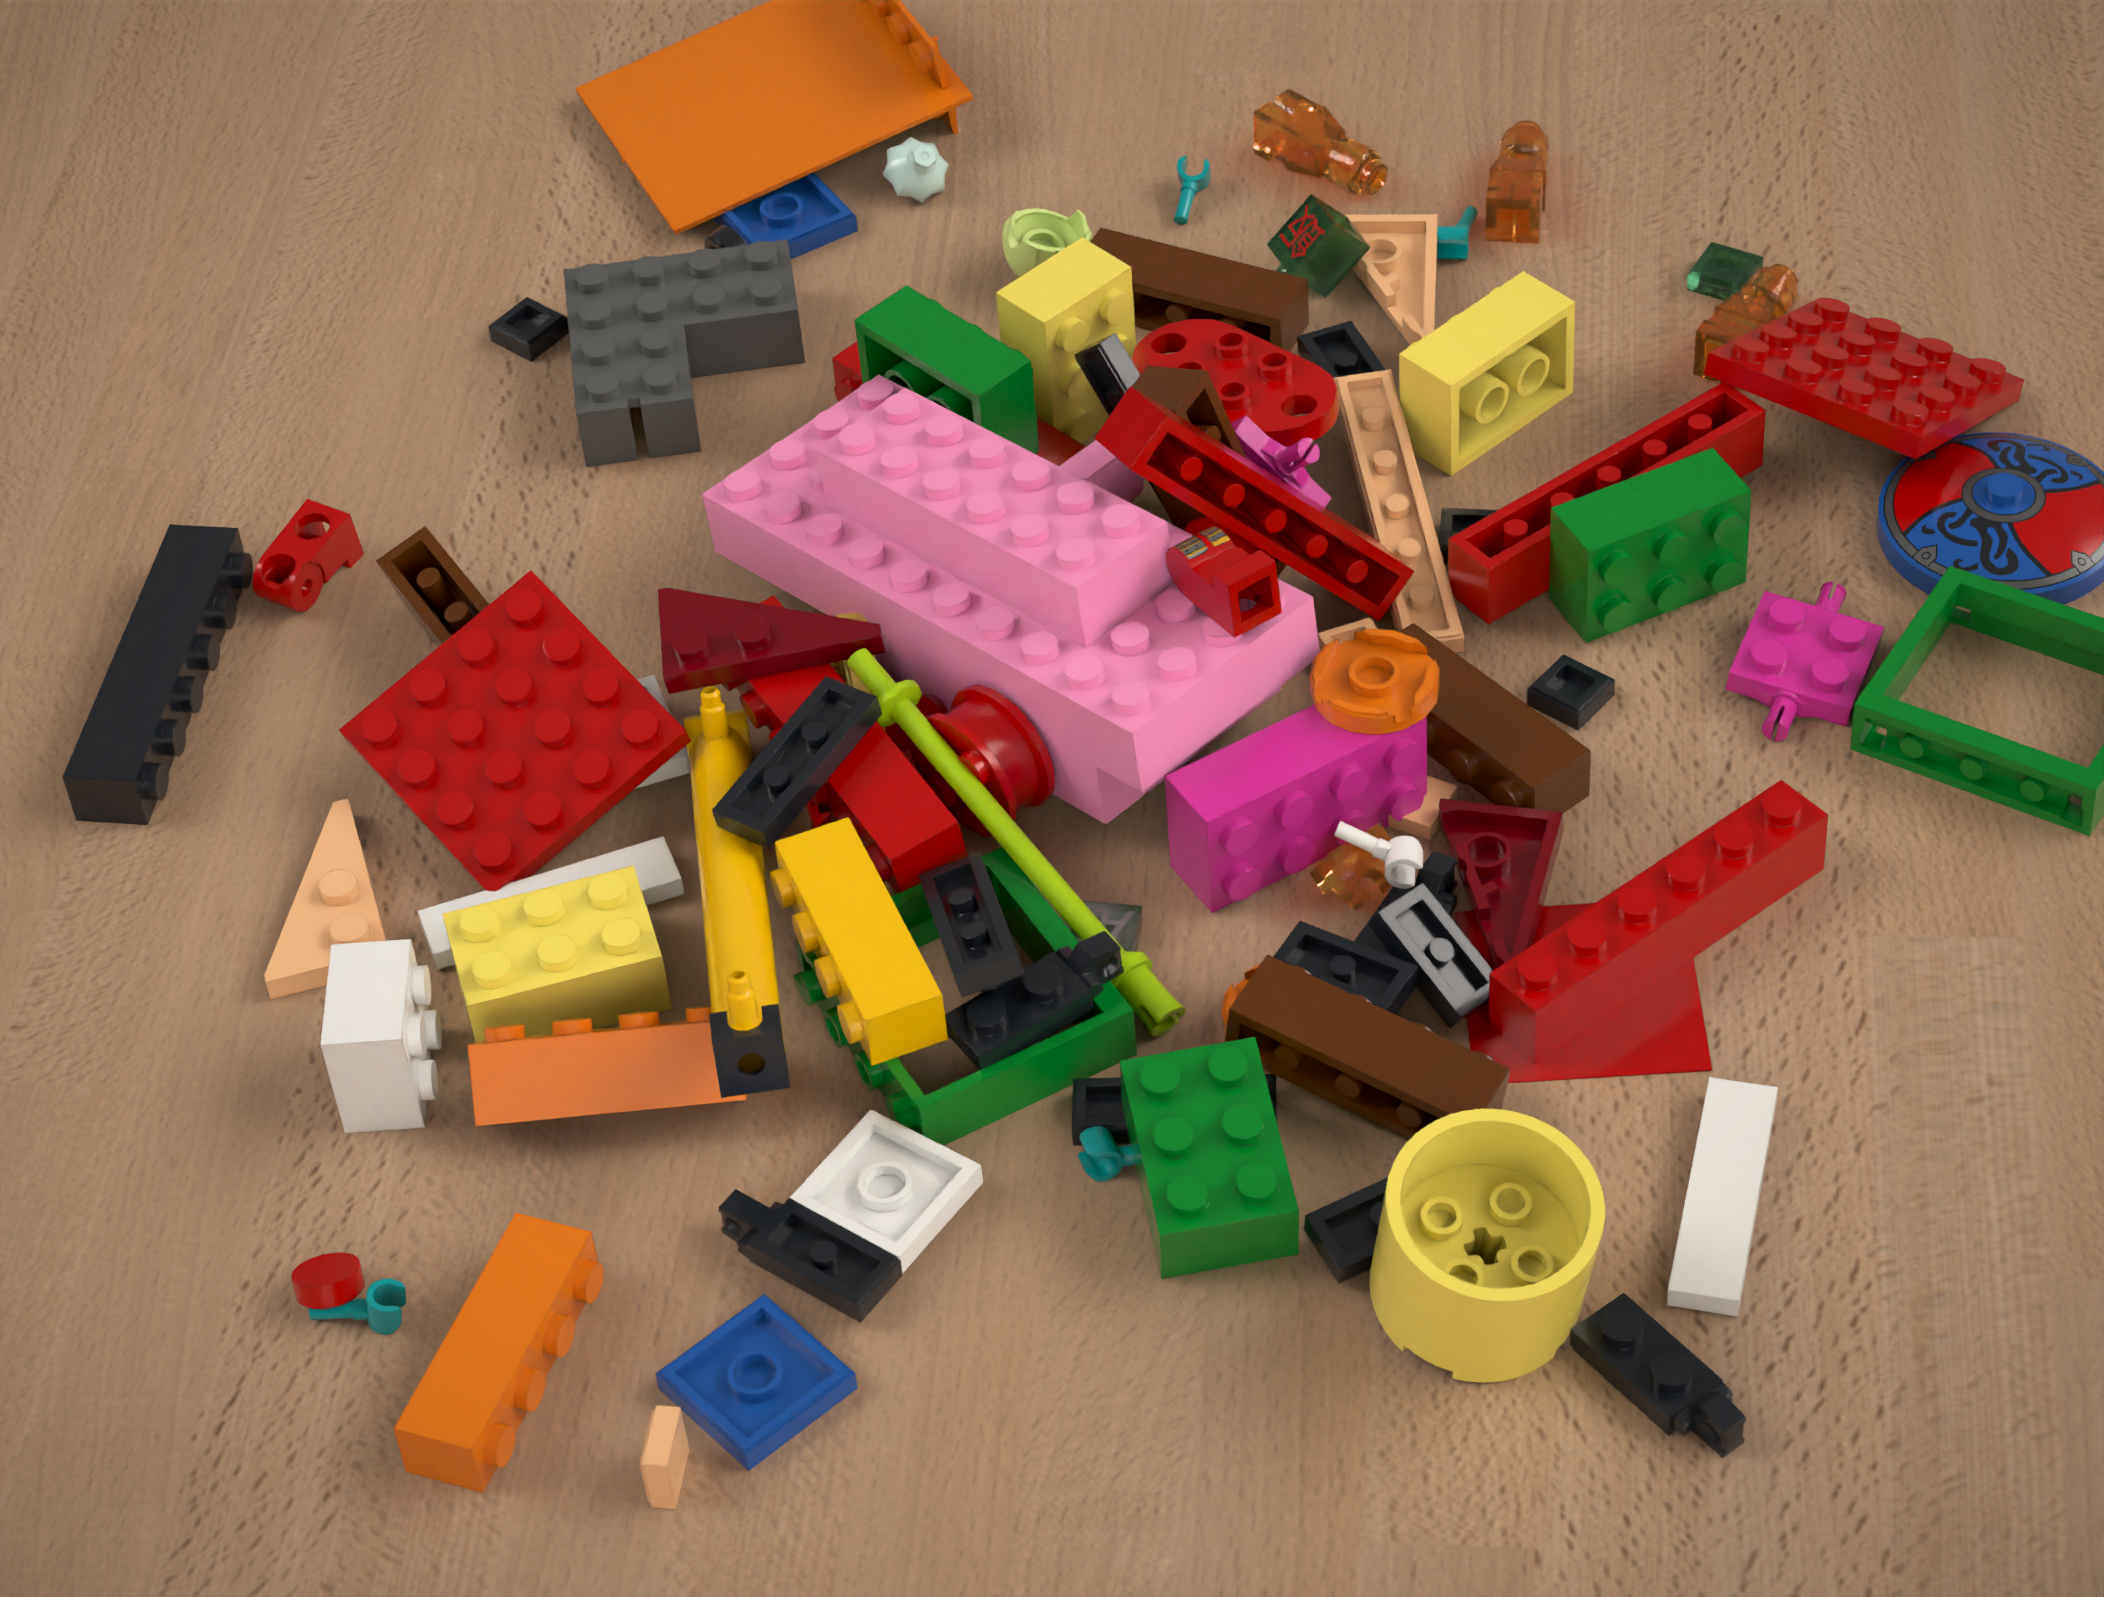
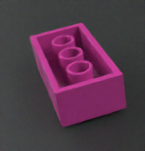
M1312 705L1164 776L1171 868L1213 913L1229 904L1248 898L1254 892L1288 875L1299 873L1309 865L1345 847L1354 846L1334 836L1340 821L1370 835L1389 826V814L1395 820L1402 821V817L1420 809L1424 796L1427 795V716L1405 730L1382 735L1361 734L1332 725L1316 710L1315 705Z

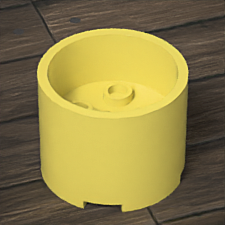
M1473 1109L1447 1115L1422 1128L1404 1145L1397 1155L1388 1176L1370 1270V1293L1374 1310L1384 1331L1402 1352L1408 1348L1425 1361L1452 1371V1379L1477 1383L1500 1382L1521 1377L1545 1365L1554 1358L1556 1350L1565 1342L1570 1335V1330L1578 1321L1605 1222L1603 1191L1597 1174L1587 1157L1567 1136L1549 1124L1519 1112L1502 1109Z

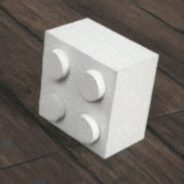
M411 939L331 945L320 1045L345 1133L425 1128L427 1100L437 1099V1067L434 1059L430 1060L431 1050L441 1049L442 1046L441 1018L438 1010H428L427 1005H430L431 1002L430 973L427 965L417 966Z

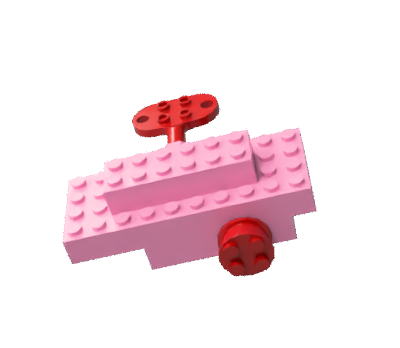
M1187 319L1166 324L1148 333L1135 346L1131 358L1140 375L1147 366L1207 370L1230 422L1233 423L1246 415L1268 437L1284 447H1290L1306 437L1314 441L1324 436L1336 423L1340 409L1338 390L1331 374L1320 366L1231 324L1213 319ZM877 375L870 381L863 383L857 390L829 409L819 413L804 426L783 440L778 441L770 449L739 470L732 472L724 480L702 494L715 552L827 615L862 614L868 622L880 624L886 653L875 654L878 663L896 684L904 680H914L919 685L921 692L932 694L945 704L948 712L945 714L935 713L926 715L925 718L959 756L957 758L977 777L1014 821L1016 820V812L1023 806L1027 808L1041 806L1053 794L1104 824L1109 823L1165 780L1164 776L1178 770L1281 691V686L1311 664L1320 652L1313 596L1278 579L1282 613L1236 638L1179 591L1169 573L1166 562V552L1169 548L1209 527L1216 526L1229 536L1235 547H1240L1251 555L1261 549L1207 516L1192 520L1182 530L1130 503L1141 494L1144 487V477L1130 470L1097 440L1060 466H1057L881 375ZM1299 414H1307V415H1304V416H1295V415H1299ZM1266 553L1268 556H1270L1272 559L1275 560V558H1274L1273 556H1271L1270 554ZM1239 599L1240 612L1253 608L1257 603L1250 599ZM913 743V752L925 782L951 814L983 837L992 836Z

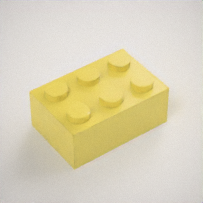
M1081 237L997 291L996 300L1000 341L1012 349L1019 350L1031 360L1037 417L1076 441L1083 443L1101 429L1109 415L1075 360L1074 354L1086 346L1116 333L1128 355L1132 358L1136 346L1131 266Z
M1523 271L1502 286L1496 287L1487 296L1460 314L1454 315L1445 324L1418 342L1412 343L1406 350L1399 354L1400 404L1414 453L1449 476H1453L1573 393L1575 301Z
M634 865L442 914L475 1041L485 1040L484 1028L524 1024L525 1036L552 1034V1021L592 1018V1028L597 1029L619 1023L618 1015L649 1011L663 1012L672 1009L662 954Z

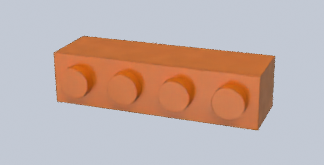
M711 1005L686 1008L687 1021L660 1023L659 1011L618 1015L619 1027L593 1030L592 1018L552 1021V1034L525 1036L524 1024L484 1028L485 1040L475 1041L468 1045L475 1126L747 1100L751 1094L721 1098L711 1038L709 1015L711 1013Z
M515 1213L394 1427L406 1472L484 1493L497 1467L503 1468L508 1463L514 1449L516 1432L527 1411L533 1412L539 1406L544 1394L547 1374L556 1358L563 1357L568 1352L574 1337L575 1323L585 1304L593 1303L601 1290L604 1268L602 1263L598 1262L591 1231Z

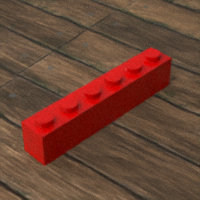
M1722 382L1448 538V573L1453 597L1489 625L1549 590L1551 507L1711 448L1716 450L1740 478L1763 465L1766 410L1730 384Z
M1132 386L1128 388L1094 438L1130 470L1378 621L1381 620L1415 572L1376 539Z
M775 595L760 602V604L784 608ZM829 663L724 683L722 686L728 692L737 688L741 694L739 699L747 717L757 729L766 725L771 732L769 733L771 741L825 676L844 684L846 683ZM877 721L811 798L816 805L824 801L831 808L829 815L832 822L849 817L882 881L885 882L887 880L897 894L920 884L918 874L968 856L958 821Z
M1778 781L1489 973V1028L1531 1063L1537 1064L1674 969L1695 957L1822 871L1825 861L1828 814L1784 781Z

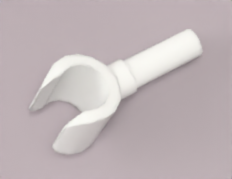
M1340 821L1334 836L1385 861L1384 875L1390 885L1402 889L1414 886L1415 868H1423V849L1417 839L1412 836L1403 835L1397 836L1388 842Z

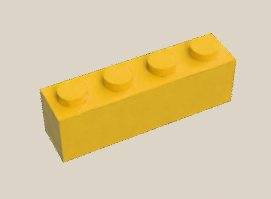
M849 817L775 841L779 869L770 871L773 891L782 909L792 906L795 912L792 915V923L802 951L807 953L814 950L818 958L814 960V966L824 995L827 998L836 995L841 1003L837 1005V1012L848 1042L852 1044L860 1041L873 1066L948 1040L942 993Z

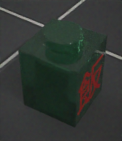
M1312 194L1309 195L1267 243V246L1280 262L1276 268L1278 272L1308 279V287L1325 298L1371 248L1346 215Z

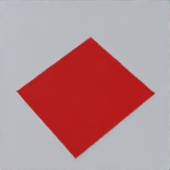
M1595 903L1543 906L1533 944ZM1474 911L1454 912L1456 925L1494 971L1496 968ZM1694 957L1535 1065L1489 1028V1003L1467 1017L1470 1050L1482 1052L1491 1057L1495 1062L1510 1068L1508 1083L1712 1071Z

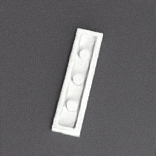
M664 836L514 881L496 892L485 890L419 910L418 915L421 927L437 970L454 965L443 913L633 865L646 906L685 894L681 875Z
M1709 1077L1668 1286V1306L1738 1316L1776 1110L1778 1087Z

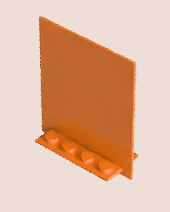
M770 0L576 87L578 96L621 156V161L626 163L675 235L927 120L941 118L953 134H957L959 131L956 107L973 100L970 90L941 56L937 43L938 36L930 38L901 0Z

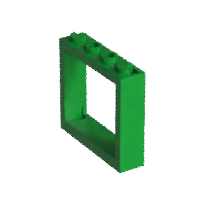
M1949 566L1855 702L1850 750L2090 836L2104 814V744L2087 768L1902 702L1899 699L1951 623L2104 675V618ZM1956 606L1971 610V612L1958 609ZM1880 727L1887 729V736L1877 733ZM2071 796L2081 799V806L2071 803Z
M1003 847L981 856L1009 931L1033 963L1053 951L1056 953L1058 949L1066 946L1073 950L1079 942ZM921 883L891 897L918 948L940 938ZM795 940L800 973L793 975V978L804 1002L808 1006L817 1004L821 1009L824 1023L831 1039L838 1048L847 1045L854 1055L857 1072L866 1088L870 1091L878 1088L884 1096L890 1119L943 1146L1072 1086L1073 1079L1089 1078L1120 1063V1060L1129 1059L1137 1055L1134 1010L1112 982L1108 981L1102 985L1104 990L1092 1000L1094 1009L1077 1018L1080 1024L928 1095H924L897 1057L872 1066L860 1041L852 1044L848 1042L837 1012V1005L841 1003L836 995L827 998L818 981L814 966V960L818 958L814 950L804 953L798 940Z

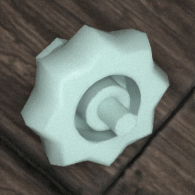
M909 137L901 145L887 149V165L882 175L893 185L897 196L911 197L920 203H924L932 194L944 191L945 174L949 164L940 156L934 143H923Z

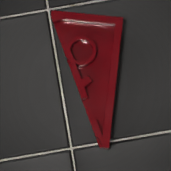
M673 588L658 589L663 679L669 694L848 660L852 654L862 648H866L872 655L886 653L880 624Z
M1440 798L1438 805L1439 823L1452 857L1458 861L1456 865L1497 969L1533 945L1564 831L1563 812Z

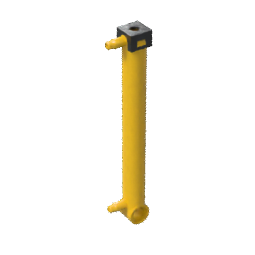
M708 686L700 692L701 715L683 717L684 729L691 739V742L686 746L690 767L711 1013L709 1014L711 1038L721 1098L790 1088V1080L782 1029L762 846L717 827L712 813V809L753 762L748 719L744 709L726 711L725 704L721 701L720 690L714 686Z

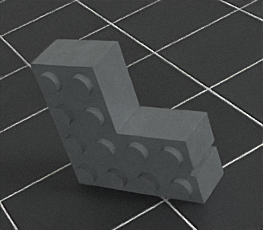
M788 239L772 242L757 241L749 245L720 249L705 248L690 253L660 257L646 256L631 261L587 264L579 268L564 269L576 415L586 467L638 460L629 409L641 407L649 458L700 452L701 445L693 378L805 363Z

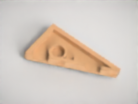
M1438 214L1329 215V238L1409 345L1418 342L1435 330Z
M349 798L332 803L264 974L270 999L327 985L332 944L386 941Z

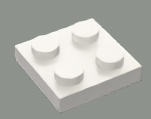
M870 1110L790 1198L897 1256L901 1260L903 1274L983 1183L982 1168L980 1164Z

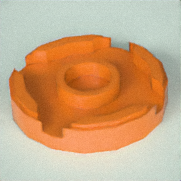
M1366 629L1354 632V639L1346 640L1339 644V638L1329 642L1313 659L1310 673V694L1316 710L1332 725L1361 734L1382 735L1401 731L1423 720L1436 705L1440 686V669L1436 660L1433 661L1427 655V647L1418 639L1394 630Z

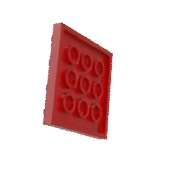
M1818 298L1710 351L1704 374L1914 459L1921 457L2018 402L2025 380L2007 373L2006 367L1995 360L1968 358L1953 352V346L1946 341L1936 338L1919 339L1901 332V326L1894 321L1877 317L1868 319L1849 311V305L1833 298Z
M532 570L339 729L349 745L484 891L494 892L508 883L533 876L691 742L687 731Z

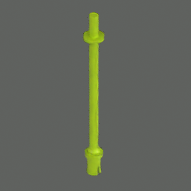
M866 648L859 649L848 659L847 665L872 695L878 698L882 715L877 720L878 724L881 727H887L895 723L900 726L1081 940L1106 931L1120 946L1124 973L1110 981L1148 1028V1032L1153 1037H1159L1174 1028L1180 1022L1179 1017L1184 1016L1186 1009L1180 1002L1175 1000L1151 972L1153 968L1152 961L1142 951H1125L984 785L957 758L959 756L916 707L922 696L919 685L914 680H904L896 684Z

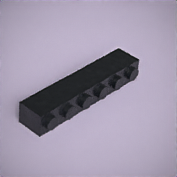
M169 525L62 776L76 821L148 825L157 801L165 798L169 783L168 773L175 756H181L184 751L187 726L192 714L198 713L201 709L203 686L209 671H215L218 666L220 644L226 629H232L235 624L237 602L242 589H247L252 581V557L249 553H244L238 528Z

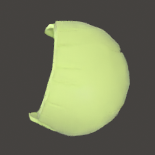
M1031 208L1016 211L1006 220L1002 229V246L1009 267L1019 278L1081 237L1089 242L1093 237L1086 217L1080 210H1076L1073 215L1066 217L1050 210Z

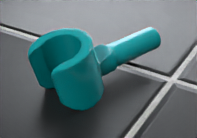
M1187 155L1180 157L1177 162L1178 179L1181 184V194L1174 216V221L1177 224L1185 225L1187 223L1196 192L1204 190L1211 181L1210 163L1207 159L1204 161L1203 171L1196 176H1190L1185 173L1188 167Z
M1468 206L1455 226H1437V260L1468 259V237L1470 229L1478 216V210L1475 207Z
M1095 1126L1084 1130L1080 1134L1079 1138L1085 1151L1078 1153V1158L1085 1172L1095 1181L1104 1182L1118 1175L1123 1166H1133L1135 1164L1132 1146H1117L1111 1132L1107 1128Z
M391 1278L381 1279L369 1286L366 1292V1299H354V1301L328 1309L309 1308V1316L311 1320L349 1318L367 1320L369 1327L376 1333L382 1335L392 1334L402 1323L401 1307L406 1304V1288L398 1280Z

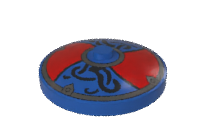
M1983 432L1959 435L1917 459L1909 456L1906 457L1893 469L1882 486L1876 525L1881 549L1892 567L1909 583L1926 594H1931L1949 566L2064 605L2088 594L2104 581V472L2084 456L2060 444L2015 433Z

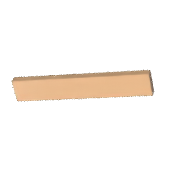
M1389 369L1334 377L1340 407L1338 413L1370 535L1415 571L1389 607L1395 631L1400 632L1407 626L1415 623L1455 653L1463 652V630L1392 371Z

